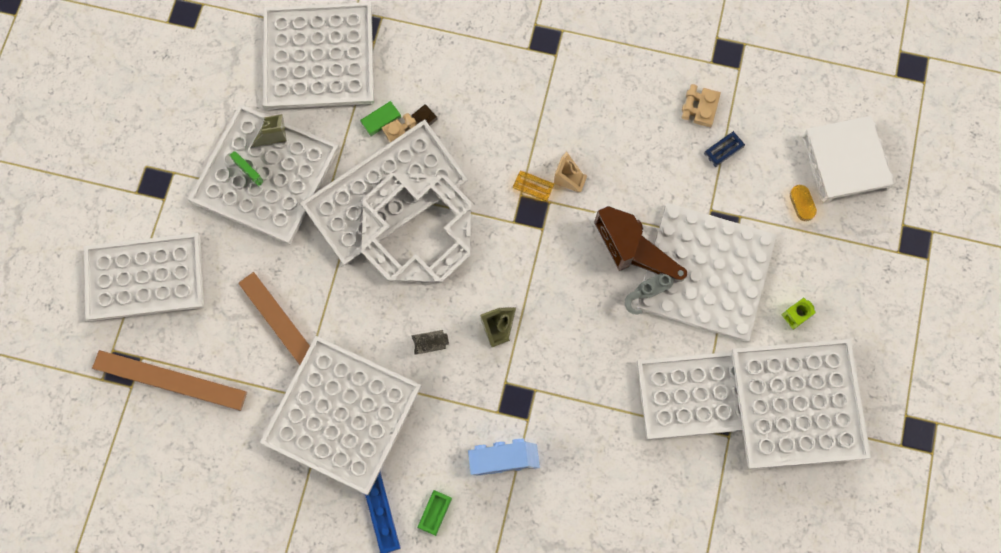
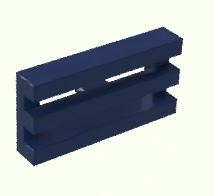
M733 131L707 149L704 155L709 157V161L714 163V167H717L744 148L745 144ZM731 138L735 139L714 155L711 153ZM737 143L739 144L738 146H736L735 148H733L731 151H729L728 153H726L724 156H722V157L719 158L718 160L716 159L718 156H720L721 154H723L725 151H727L728 149H730V148H731L732 146H734L735 144H737Z

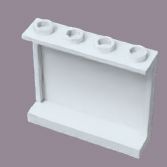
M872 116L808 128L802 135L823 204L830 203L834 198L884 188L885 191H888L894 185L893 174L888 168V158L883 153V143L878 137L877 125L873 122Z

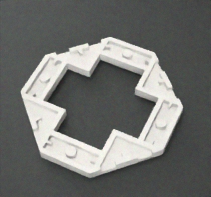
M390 173L363 198L361 253L388 281L443 282L470 256L471 201L446 175ZM404 188L417 202L432 189L456 215L444 227V230L456 243L430 267L417 254L401 266L376 240L390 227L378 212Z

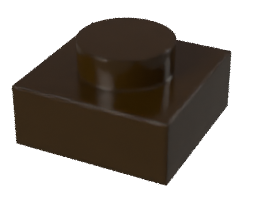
M426 104L411 115L417 124L426 120L430 126L438 120L437 116Z

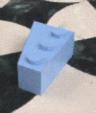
M514 439L512 444L495 442L493 447L477 445L474 446V450H468L471 475L478 476L503 473L504 471L511 470L520 471L524 468H540L537 444L526 442L524 439Z

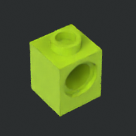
M803 297L781 315L794 330L812 317L816 311L814 310V305ZM796 309H801L804 316H799Z

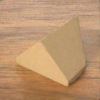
M566 151L557 167L554 184L581 192L587 175L581 172Z

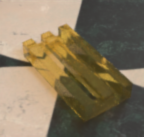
M521 170L513 185V189L546 202L554 188V183ZM521 177H524L526 179H529L531 181H534L549 188L545 189L536 184L521 179Z

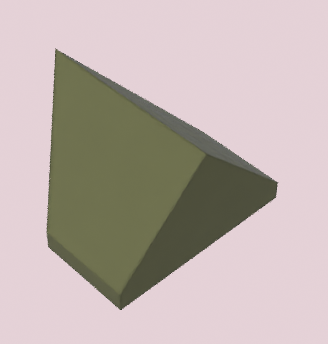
M282 114L264 117L263 125L250 148L287 141Z
M516 307L497 308L480 315L481 323L491 347L510 341L509 336Z

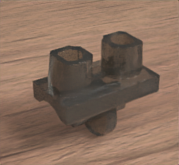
M443 330L411 335L415 345V355L446 349V345H449L447 333L444 334Z

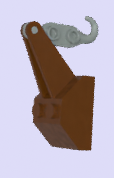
M610 206L597 211L594 224L618 270H624L632 264L658 274L643 281L625 299V307L628 312L635 315L641 314L642 310H634L631 307L633 300L651 298L670 289L674 281L682 282L685 280L687 270L642 236L643 225L639 219L636 220L633 214Z

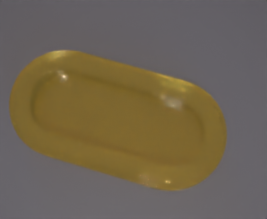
M804 185L794 186L790 191V199L796 215L802 221H810L817 213L810 191Z

